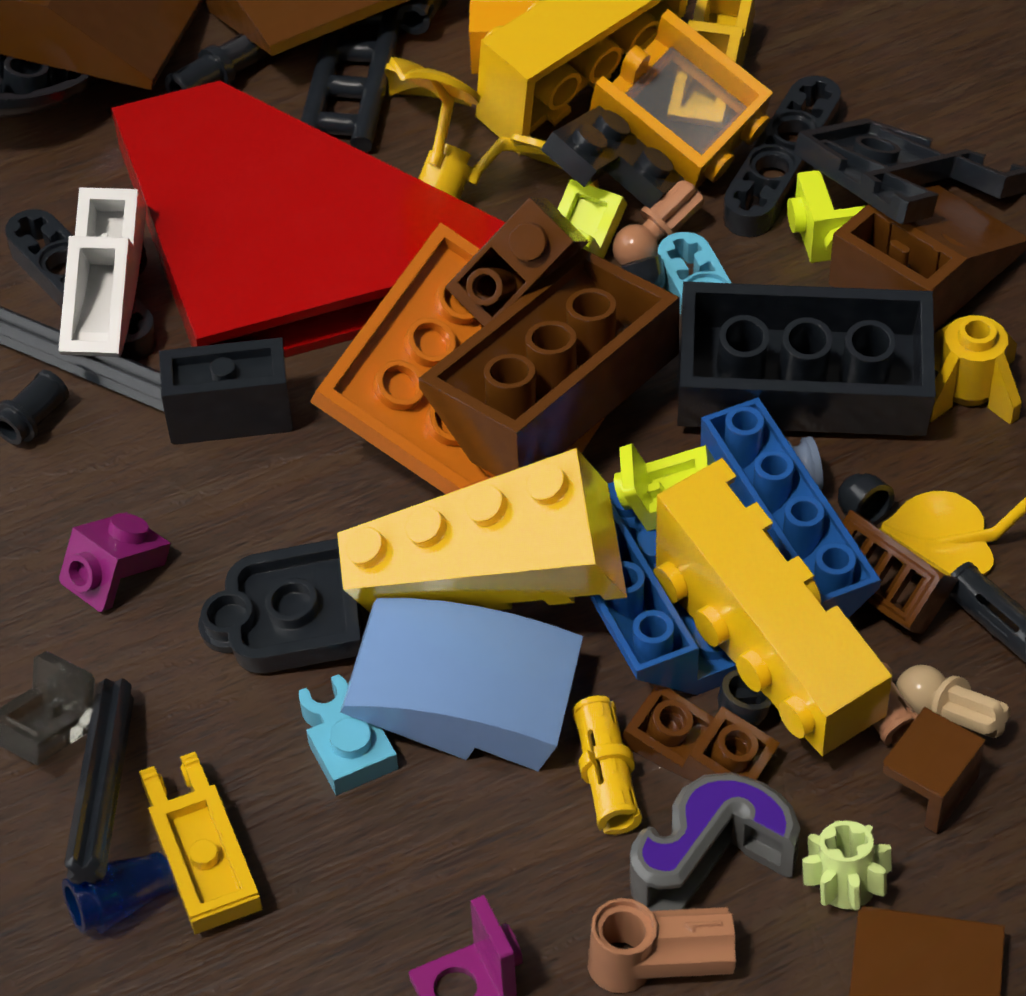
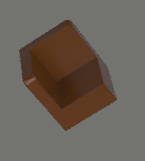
M924 707L884 759L883 773L929 799L924 827L937 834L978 779L985 739Z

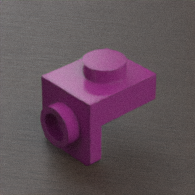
M127 512L73 527L59 581L64 587L97 611L102 612L111 609L120 579L165 565L171 543L151 530L145 520Z

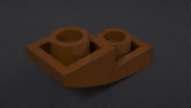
M655 685L621 736L623 745L628 746L635 753L692 782L703 775L729 772L757 780L780 742L723 706L713 717L669 688Z

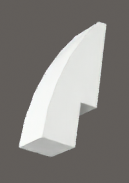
M79 187L75 236H69L58 350L61 355L121 357L134 305L147 207L138 189Z

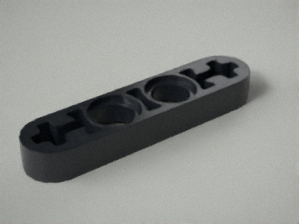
M814 75L803 77L792 85L726 190L723 220L730 232L743 237H758L767 233L774 226L788 199L791 198L796 189L797 173L806 172L810 166L809 163L794 154L796 142L786 141L780 136L785 133H799L800 131L834 125L839 116L841 91L833 80ZM814 104L811 114L805 112L806 107H811ZM773 167L783 170L786 174L781 177L770 178L760 175L758 171L763 168ZM754 196L758 197L759 205H754L750 208Z
M31 209L19 212L10 218L5 226V235L10 254L30 277L62 308L65 274L57 275L50 271L56 265L67 263L69 236L73 235L47 211ZM44 239L45 247L40 249V244L37 240ZM135 297L122 356L137 362L153 353L157 346V335L153 316Z

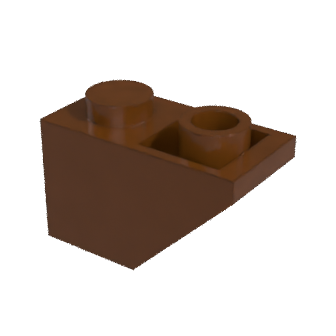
M529 197L445 288L485 326L584 248L589 241L548 199Z

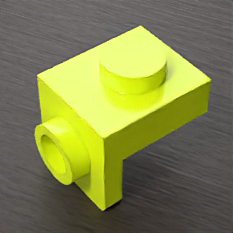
M819 170L797 173L796 197L789 198L787 201L790 229L792 233H801L810 263L831 260L833 233L865 207L858 206L834 210L824 179Z
M570 179L558 210L589 241L583 249L604 259L627 207V203L621 195L590 185L583 187L577 181Z
M633 443L619 448L621 472L614 474V486L618 500L625 510L632 509L647 531L656 529L657 494L715 462V459L707 446L704 445L645 463Z

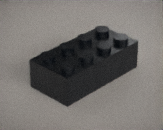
M683 281L677 426L701 427V417L759 397L779 429L784 431L926 436L936 398L933 291Z

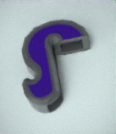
M733 772L701 776L682 788L673 803L671 835L666 837L660 836L656 828L649 826L641 830L633 842L630 851V889L634 900L646 905L650 911L684 909L730 844L740 848L747 857L784 877H792L798 857L800 826L793 807L782 794L763 782Z

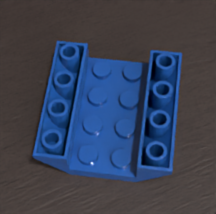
M759 397L701 417L700 447L706 445L715 461L723 458L737 476L735 482L730 484L729 487L745 507L757 502L771 519L773 525L768 530V533L787 562L799 555L814 575L813 580L819 589L821 605L825 611L831 607L838 606L844 615L849 618L880 588L881 579ZM614 481L608 483L627 598L604 600L600 595H590L592 603L637 680L693 695H699L720 687L724 677L729 672L737 670L736 664L719 646L713 647L709 645L700 635L694 619L678 602L672 603L653 572L654 568H656V529L647 531L632 509L625 510L618 500Z

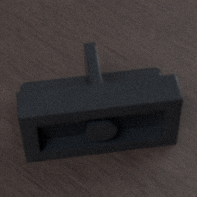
M282 337L159 351L161 398L172 444L178 445L287 433L293 430Z

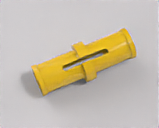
M601 695L584 698L576 703L572 709L583 753L579 759L581 778L590 784L598 829H603L605 834L610 835L624 834L632 831L642 822L641 810L638 808L631 779V773L635 769L633 754L628 746L623 745L615 702L613 700L610 701L609 697Z

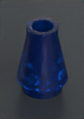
M157 851L146 856L108 861L106 875L97 884L85 881L76 885L68 878L62 880V890L67 909L76 928L81 933L96 929L99 933H104L157 897L173 891L174 879L165 856L162 852Z

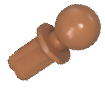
M682 180L673 186L651 209L644 206L640 210V214L645 222L642 225L631 224L625 226L614 237L612 251L615 260L620 265L657 255L658 241L679 230L703 206L705 200L698 189L690 182Z

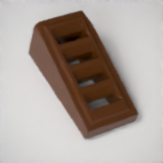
M850 510L842 523L852 538H854L857 531L867 537L860 548L866 559L869 560L878 545L885 549L874 567L875 572L881 579L880 584L896 559L904 563L887 591L884 593L878 589L867 602L907 630L924 635L959 579L857 512ZM916 571L923 577L906 604L902 605L897 600Z

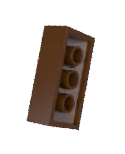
M582 248L419 377V388L469 460L493 475L499 476L566 451L679 354L680 297Z

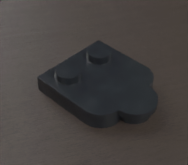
M338 538L251 554L237 561L226 575L225 590L212 595L202 607L198 628L204 643L209 648L218 652H233L238 664L245 670L253 673H269L356 657L363 638L361 605L343 590Z

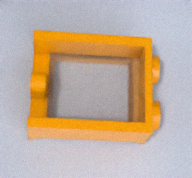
M668 9L661 16L655 40L645 50L635 45L625 56L620 75L612 83L604 76L595 83L589 111L600 105L603 109L620 115L628 123L630 132L647 147L655 148L664 153L672 162L673 169L684 178V181L690 182L698 188L707 178L714 183L726 172L735 158L732 152L742 141L751 145L762 134L770 122V117L766 115V111L773 92Z

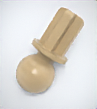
M915 665L906 669L896 682L898 691L917 714L926 707L957 725L991 738L999 737L1005 731V723L1010 717L1008 705L972 691L969 682L962 677L950 676L946 679L939 670L932 666Z

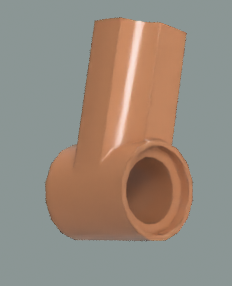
M618 898L609 900L601 905L593 915L587 967L591 978L598 986L610 992L627 993L635 991L643 986L648 978L734 974L736 964L735 930L732 913H729L728 907L650 911L646 905L634 899ZM617 942L627 943L634 948L619 949L610 944Z

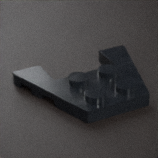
M867 118L800 131L794 150L795 155L812 165L815 170L821 171L822 174L827 175L902 225L933 217L939 194L926 189V185L929 182L953 178L999 199L1026 192V167L1013 163L1009 172L983 166L986 156L984 154L968 149L943 154L931 149L932 138Z

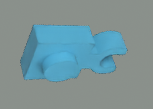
M338 674L331 677L335 698L328 703L314 701L307 688L299 690L302 716L309 725L313 726L306 730L309 746L336 796L398 770L396 752L382 728L340 713L348 683Z

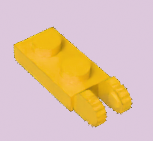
M194 751L180 756L182 763L180 766L186 786L191 789V793L168 800L161 774L157 773L154 766L143 769L139 773L151 806L148 809L152 824L190 924L196 935L261 911L262 905L258 890L215 784L209 786L198 756Z

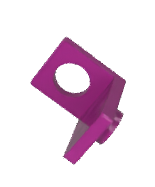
M484 895L470 900L474 944L409 971V979L418 996H436L434 989L439 979L454 972L467 974L475 981L477 991L474 996H517L515 967L523 964L522 953L512 929L507 923L501 925L498 923Z

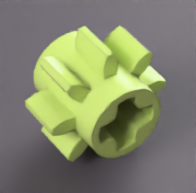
M834 821V823L822 831L820 836L815 834L808 836V856L802 859L803 883L807 886L820 885L821 904L824 906L831 904L841 909L860 910V906L868 903L873 894L878 896H885L887 894V873L892 871L891 846L889 844L874 845L873 826L869 824L864 826L854 821Z

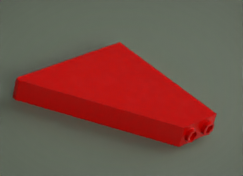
M222 81L111 108L123 160L134 189L139 190L147 205L145 220L191 347L282 337L285 358L353 340L440 222L479 249L505 224L504 221Z

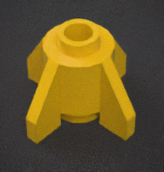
M968 315L957 318L934 333L935 370L939 373L935 379L936 398L930 422H933L949 410L953 405V401L963 406H978L988 401L987 408L1011 425L1019 419L1022 402L1009 364L1015 360L1017 343L1004 327L995 320L984 316Z

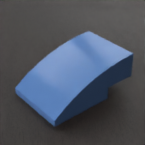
M376 598L369 615L340 713L467 760L472 751L477 748L539 771L558 744L583 636L544 622L475 605L415 598Z

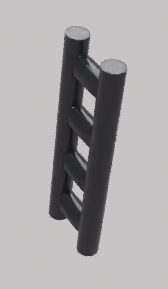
M403 3L323 35L301 121L329 135L352 136L350 145L365 153L372 149L388 84V78L384 70L391 57L395 55L401 31L400 23L403 22V20L397 21L396 17ZM348 26L379 27L376 41L345 39ZM339 61L370 63L367 77L335 75ZM329 97L361 99L358 114L326 112Z

